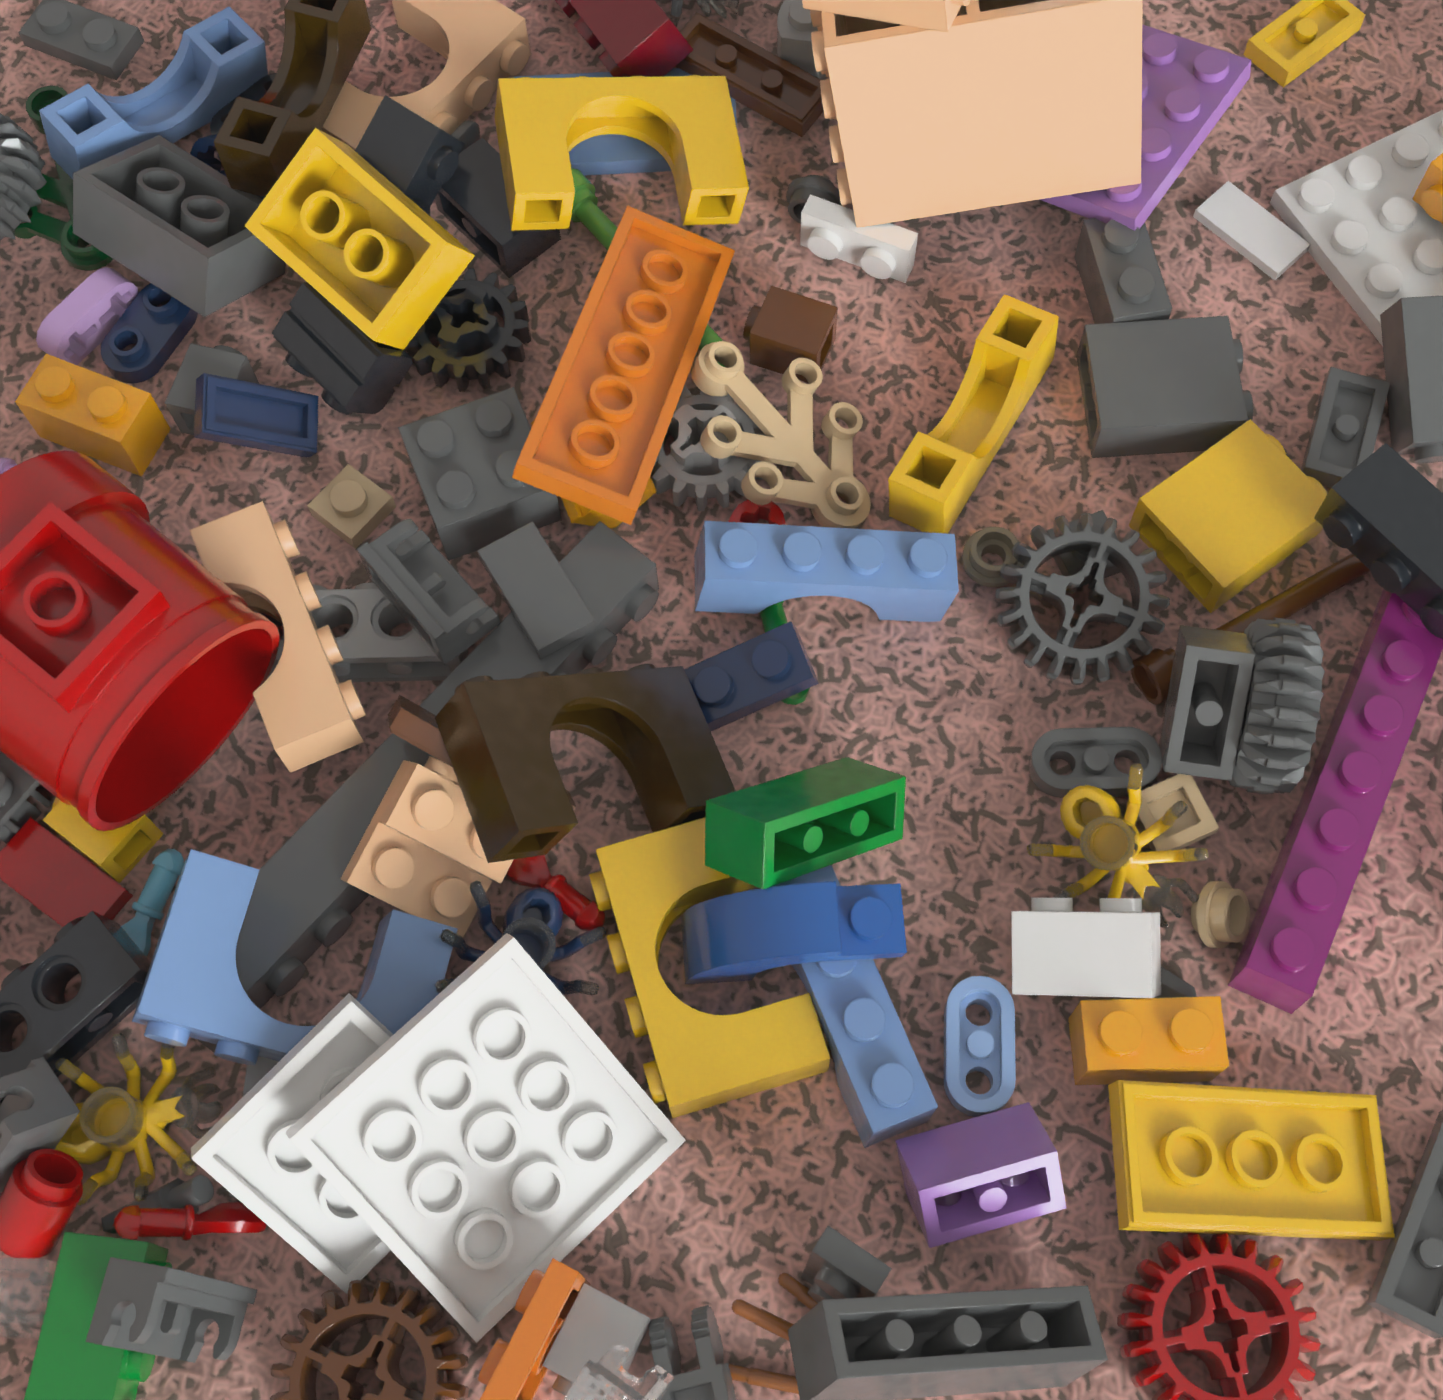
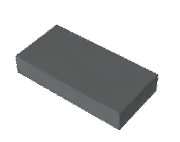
M533 521L477 551L481 563L540 659L597 629L595 619Z

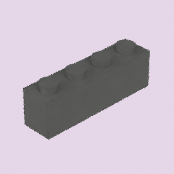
M1088 1285L821 1300L787 1330L800 1400H900L1065 1387L1108 1360Z

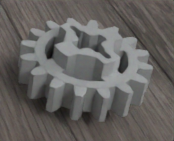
M684 385L650 475L653 476V484L657 494L666 492L670 488L673 489V504L680 507L687 497H692L696 499L698 511H704L709 498H716L718 503L723 508L729 507V493L735 490L738 494L745 497L741 488L742 479L753 464L761 461L742 457L737 458L731 455L724 459L714 458L705 452L700 442L701 434L709 421L720 415L734 419L743 432L766 436L742 408L734 403V399L729 394L722 397L710 396L700 390V395L692 396ZM714 432L718 440L729 443L728 438L723 433ZM671 435L674 438V442L670 445L671 453L666 456L664 447L668 437Z

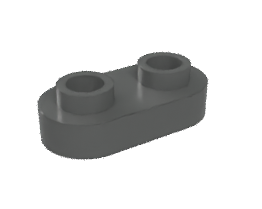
M1134 727L1060 728L1046 732L1037 740L1029 758L1028 769L1034 784L1042 792L1053 797L1063 798L1071 789L1084 785L1100 788L1113 797L1128 796L1127 786L1130 774L1120 772L1116 768L1114 760L1120 757L1128 758L1135 766L1144 769L1141 783L1142 791L1153 784L1160 772L1162 753L1159 745L1151 735ZM1054 759L1065 760L1070 764L1072 772L1068 775L1056 774L1051 769L1050 762Z

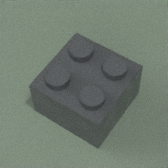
M514 387L398 427L448 561L475 552L532 521L537 528H541L562 520L556 495L512 478L517 460L531 430Z

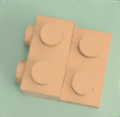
M429 756L425 766L403 760L348 863L341 880L411 915L458 928L456 937L462 940L478 910L469 889L476 884H481L483 890L487 893L492 881L501 884L513 860L487 862L453 767Z

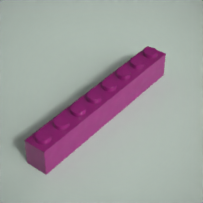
M1385 589L1382 591L1228 983V986L1290 1014L1313 996L1443 650V639L1430 633L1421 622L1420 616L1395 593L1388 592Z

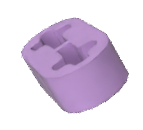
M105 267L98 269L87 277L41 322L36 338L38 347L51 356L78 365L104 340L111 328L138 295V288L113 268Z

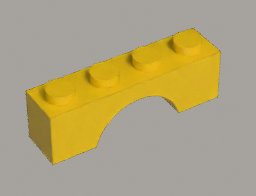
M1006 294L1002 296L976 338L967 371L949 409L930 433L917 432L888 478L889 517L922 532L949 533L1052 363L1055 355L1059 316Z

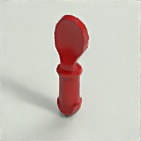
M545 855L513 860L506 873L507 878L521 886L541 887L553 892L561 903L563 913L575 922V926L582 931L588 932L599 927L601 929L605 924L604 911H599L597 902L590 901L567 883L564 875L557 874L552 876Z
M240 1201L219 1203L200 1214H195L194 1207L191 1204L185 1205L184 1208H139L138 1205H131L121 1209L115 1216L113 1224L118 1235L125 1239L137 1240L138 1237H181L183 1241H189L192 1235L206 1233H259L265 1231L267 1225Z

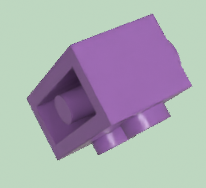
M1029 1102L895 1140L906 1194L929 1248L1066 1209L1057 1150Z

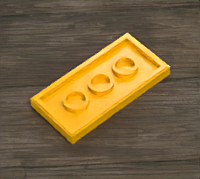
M1117 1080L1108 1085L1119 1230L1206 1234L1228 1233L1231 1235L1376 1241L1395 1237L1376 1095Z

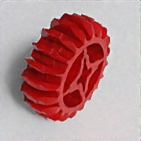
M1188 1233L1183 1237L1184 1254L1171 1241L1158 1246V1256L1164 1269L1149 1259H1144L1137 1265L1136 1270L1150 1288L1129 1284L1124 1287L1122 1295L1129 1302L1142 1307L1141 1313H1122L1117 1317V1325L1125 1330H1139L1140 1341H1133L1120 1347V1353L1123 1358H1134L1143 1355L1148 1367L1135 1372L1131 1377L1135 1387H1143L1157 1380L1162 1387L1156 1392L1152 1400H1302L1298 1390L1291 1384L1289 1378L1301 1382L1314 1380L1315 1370L1309 1364L1299 1360L1298 1356L1299 1352L1318 1351L1321 1343L1319 1339L1313 1336L1300 1335L1299 1324L1316 1319L1317 1312L1313 1307H1302L1295 1310L1290 1297L1299 1294L1303 1290V1282L1300 1279L1296 1278L1282 1284L1275 1279L1282 1269L1283 1258L1273 1255L1261 1262L1260 1265H1257L1255 1262L1258 1254V1243L1253 1239L1248 1238L1242 1241L1233 1255L1232 1242L1228 1233L1213 1234L1209 1242V1250L1199 1233ZM1214 1272L1231 1277L1244 1285L1258 1299L1264 1311L1246 1312L1239 1309L1231 1302L1225 1284H1217ZM1190 1274L1195 1292L1189 1294L1191 1302L1189 1320L1183 1327L1163 1332V1314L1167 1300L1175 1286L1185 1276ZM1214 1321L1216 1324L1228 1323L1232 1338L1226 1339L1221 1343L1218 1341L1208 1342L1204 1335V1327L1210 1326ZM1271 1334V1354L1266 1369L1259 1380L1246 1390L1242 1376L1249 1373L1246 1361L1248 1346L1255 1338ZM1191 1353L1198 1356L1206 1364L1211 1380H1219L1223 1396L1206 1392L1191 1383L1178 1370L1169 1354Z

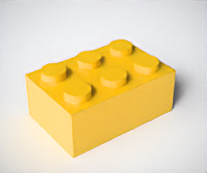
M317 128L313 130L245 224V227L369 338L375 342L402 350L406 348L475 256L348 144Z

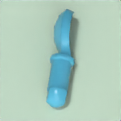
M166 849L155 857L152 862L154 866L137 902L132 904V909L136 910L135 917L121 926L146 957L151 948L153 924L156 919L161 920L164 917L163 908L184 865L182 854L175 849Z

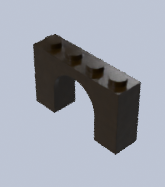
M641 664L629 670L604 672L602 668L594 667L582 670L576 674L550 676L548 672L539 671L527 674L521 678L493 680L491 676L485 675L477 676L459 684L454 691L455 694L435 716L488 863L546 855L578 824L552 755L550 732L554 730H569L585 734L602 743L614 753L624 765L633 782L652 832L705 818L706 800L736 791L683 666L655 668L653 664Z

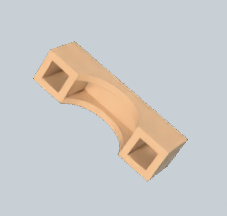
M263 501L191 529L190 533L203 567L242 597L252 611L271 616L284 627V647L281 658L269 678L253 692V696L274 750L291 773L363 743V738L355 720L366 716L364 707L352 680L340 683L333 665L344 661L330 626L326 625L317 628L311 611L322 607L307 571L296 575L292 567L290 558L300 555V552L286 520L274 523Z

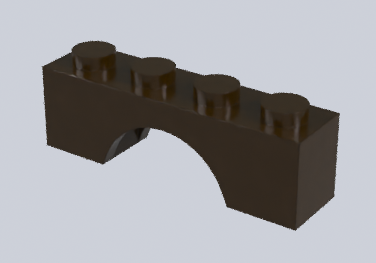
M288 0L284 8L285 32L282 55L270 88L259 101L237 97L214 140L216 150L232 189L266 197L315 128L322 129L372 29L365 0Z

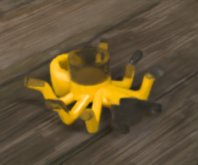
M1137 763L1130 766L1127 786L1129 797L1124 818H1122L1121 809L1115 798L1104 790L1090 785L1077 786L1071 789L1063 797L1060 805V814L1065 829L1070 835L1080 839V846L1030 843L1027 845V853L1030 856L1085 858L1095 868L1076 883L1061 890L1053 898H1075L1088 891L1110 871H1115L1107 898H1121L1124 883L1126 882L1134 887L1133 898L1142 899V911L1160 912V927H1169L1162 907L1169 909L1177 918H1182L1184 913L1182 899L1171 887H1179L1193 903L1198 902L1199 896L1182 878L1168 879L1161 875H1151L1148 871L1149 864L1202 861L1209 857L1208 850L1205 848L1141 852V849L1171 828L1175 821L1187 811L1188 805L1184 801L1176 802L1157 822L1139 833L1135 825L1142 804L1141 783L1144 769L1141 764Z
M122 1033L114 1034L112 1042L116 1057L126 1074L127 1091L118 1087H104L66 1058H59L55 1063L56 1069L91 1095L84 1103H76L80 1112L55 1150L62 1151L73 1157L78 1163L86 1165L104 1160L111 1154L105 1169L90 1176L83 1183V1194L77 1205L85 1204L99 1187L113 1183L118 1177L126 1153L135 1150L140 1175L134 1181V1199L138 1202L145 1201L148 1197V1185L153 1183L155 1179V1169L146 1141L148 1135L176 1161V1165L186 1175L192 1176L197 1171V1165L190 1159V1155L162 1129L165 1128L167 1123L173 1122L179 1128L188 1130L197 1139H201L212 1128L200 1129L197 1125L212 1123L216 1120L223 1110V1104L218 1101L210 1103L202 1101L208 1096L218 1093L221 1089L212 1083L194 1086L199 1082L214 1077L216 1071L213 1067L188 1075L182 1086L174 1091L170 1099L158 1100L177 1072L174 1058L176 1046L162 1043L160 1049L161 1072L144 1100L141 1101L140 1067L131 1055L126 1037Z

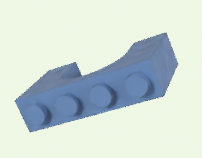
M190 850L184 862L132 1022L147 1026L144 1033L145 1037L181 1047H186L188 1039L191 1037L216 1044L214 1055L240 1064L256 1065L258 1056L280 1061L315 1027L287 1024L270 1017L251 1001L240 982L236 967V945L260 869L196 850ZM394 909L379 923L363 982L356 997V1000L393 1035L441 992L453 949L452 944L458 928Z

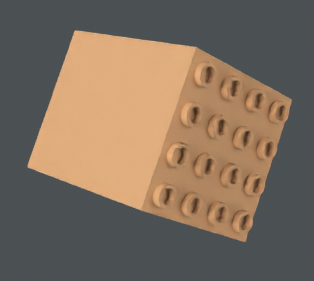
M971 0L968 6H961L948 32L810 10L812 26L818 29V31L811 32L816 72L821 71L822 75L826 74V77L830 78L820 80L825 119L830 118V120L834 119L838 122V125L829 126L833 163L845 162L846 168L837 169L841 205H853L856 227L1141 183L1142 0Z

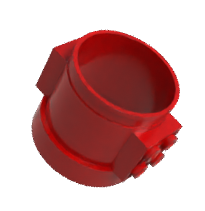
M53 451L28 459L0 474V751L60 801L76 808L81 818L96 830L109 831L121 828L141 818L175 793L213 756L230 736L255 701L253 692L267 680L279 647V631L276 625L267 617L252 611L242 597L151 525L148 509L141 498L95 461L77 451Z

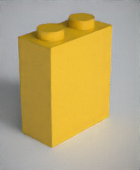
M1250 419L1140 497L1129 527L1139 533V538L1149 548L1155 550L1157 557L1198 601L1212 613L1321 532L1323 527L1314 517L1326 498L1327 492L1319 481L1313 477L1306 476L1286 455L1283 446L1274 436L1264 433Z

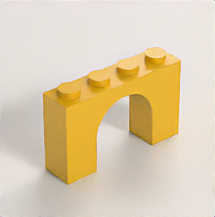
M726 76L498 78L494 118L511 231L569 229L575 196L569 152L580 142L605 134L633 137L650 145L663 156L673 173L683 226L739 224L749 185Z
M705 818L596 849L601 871L590 873L589 877L599 911L612 909L619 932L606 935L617 974L630 971L637 995L625 998L624 1001L635 1038L648 1035L655 1060L642 1065L652 1100L655 1104L667 1100L671 1116L676 1118L828 1071L830 1056L810 993L738 1014L714 1015L698 1011L683 1003L670 991L661 977L658 965L663 940L670 927L687 909L709 899L756 888V886L705 866Z

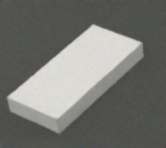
M1229 181L1195 209L1193 215L1195 219L1273 280L1280 277L1301 258L1311 245Z

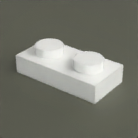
M810 194L801 212V246L809 248L812 253L820 258L827 260L837 258L862 267L872 277L878 279L890 277L906 283L914 266L918 233L891 223L856 227L854 211L852 209Z

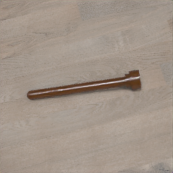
M1351 553L1215 630L1244 633L1248 625L1257 619L1273 620L1274 617L1286 619L1370 572V569ZM1154 648L1148 655H1142L1133 660L1132 678L1145 698L1154 705L1167 700L1175 650L1167 648L1164 651Z

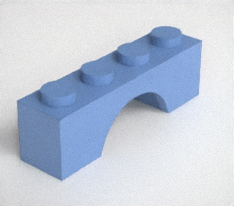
M230 6L183 31L180 46L169 66L157 79L143 89L124 96H106L97 92L89 84H86L40 109L39 112L51 157L73 180L74 172L158 135L171 143L180 140L211 122L213 116L255 82L268 75L265 41Z
M704 521L694 554L695 611L758 614L765 608L788 599L807 596H836L853 599L868 605L876 612L879 620L938 622L942 620L959 592L955 534Z
M832 865L775 886L836 881L837 886L841 885ZM837 960L791 965L802 980L807 992L810 993L812 1003L820 1019L831 1051L837 1085L864 1148L927 1123L938 1108V1105L874 960Z

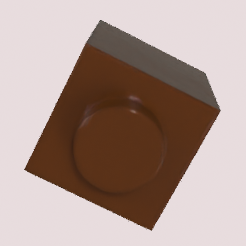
M771 286L762 307L753 305L744 326L743 338L750 341V364L784 374L793 360L808 358L814 361L822 371L836 339L838 307ZM795 374L799 380L808 383L804 376Z

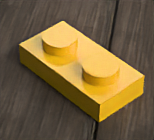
M1301 0L1248 39L1243 55L1284 88L1357 33L1366 14L1348 0Z

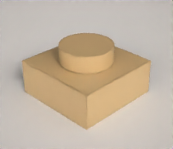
M348 464L307 507L315 519L356 549L396 508V505L390 494Z
M1177 774L1141 791L1142 804L1137 823L1142 832L1157 822L1168 810H1173L1177 815V819L1171 828L1148 843L1152 851L1179 850L1217 833L1219 826L1192 775Z

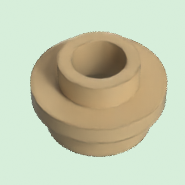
M1225 881L1208 882L1192 903V926L1199 933L1202 942L1207 947L1224 948L1230 942L1238 943L1243 940L1248 931L1250 907L1247 896L1241 889L1232 888Z

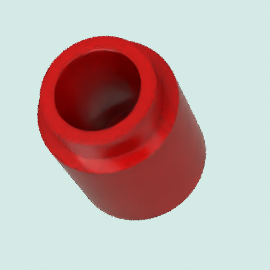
M39 1149L32 1152L27 1159L20 1161L15 1166L0 1195V1250L4 1254L18 1259H34L44 1257L54 1250L83 1194L81 1182L83 1170L73 1157L55 1149Z

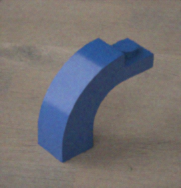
M836 881L774 886L764 890L760 888L728 894L698 903L687 909L681 918L685 984L751 981L757 973L781 966L821 961L903 957L907 953L901 883L837 886Z

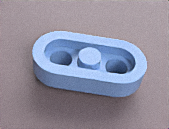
M972 976L960 981L950 992L944 1008V1089L949 1101L957 1110L968 1116L978 1117L1001 1110L1012 1096L1016 1082L1014 1001L1005 986L997 980L986 976ZM974 1004L985 1007L990 1014V1022L983 1026L972 1024L966 1017V1008ZM974 1071L984 1073L989 1078L990 1090L984 1094L973 1093L966 1085V1076Z

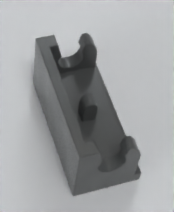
M406 519L397 523L370 544L366 542L357 549L369 578L444 665L501 623L496 612L491 607L489 608L483 599L479 597L432 544L422 529L419 530V527L412 519Z
M44 1057L31 1060L28 1067L24 1070L0 1078V1100L5 1097L0 1105V1195L15 1166L20 1161L27 1159L36 1150L55 1149L80 1112Z
M110 1257L85 1342L195 1363L204 1345V1334L207 1327L211 1323L216 1322L219 1327V1335L213 1346V1358L224 1361L230 1357L237 1346L248 1303L254 1304L257 1289L170 1267Z

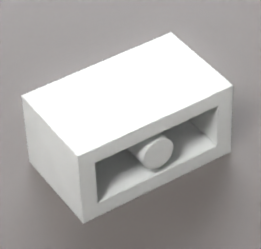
M1031 897V911H1011L1012 994L1154 998L1161 995L1160 912H1142L1141 898H1099L1100 912L1073 911V898Z

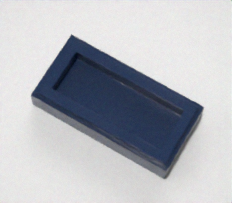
M203 373L196 379L194 438L300 457H311L317 453L319 396Z

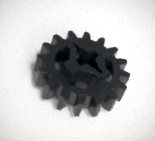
M468 268L464 280L455 281L406 346L407 354L414 359L417 372L421 376L432 372L435 384L440 388L450 378L456 379L459 392H465L469 385V380L474 379L478 380L483 389L490 388L489 375L496 372L499 376L507 379L511 376L508 361L523 362L526 358L523 344L531 342L525 301H518L516 287L513 284L500 289L497 274L490 273L482 282L477 280L474 268ZM495 312L505 321L504 328L499 326L497 317L493 316ZM430 332L435 333L436 339L440 344L438 348L430 342Z

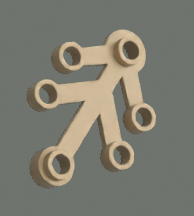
M726 341L705 345L691 367V376L695 385L702 392L710 396L722 397L729 394L766 435L743 432L734 419L723 415L716 416L709 421L700 437V442L705 452L718 459H724L731 455L761 461L751 466L741 482L743 494L755 504L764 505L773 501L811 508L814 518L823 527H858L867 518L871 507L870 497L865 486L853 476V437L863 424L859 410L849 403L839 402L834 404L823 417L821 428L824 435L829 439L827 467L813 451V394L822 383L823 374L820 367L808 358H797L792 361L784 372L782 386L787 393L786 421L743 373V357L735 345ZM795 374L804 376L809 384L801 382ZM835 418L842 419L847 424L848 429L841 427ZM714 432L723 433L728 438L729 443L718 440ZM771 463L794 467L807 482L783 479L780 470ZM755 477L764 479L770 489L760 487L755 481ZM838 496H840L841 498H843V499L846 501V503L842 502V501L838 498Z

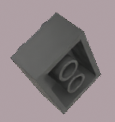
M160 135L73 173V233L203 317L214 313L285 274L286 263L245 227V224L263 199L251 193L232 189L225 175Z

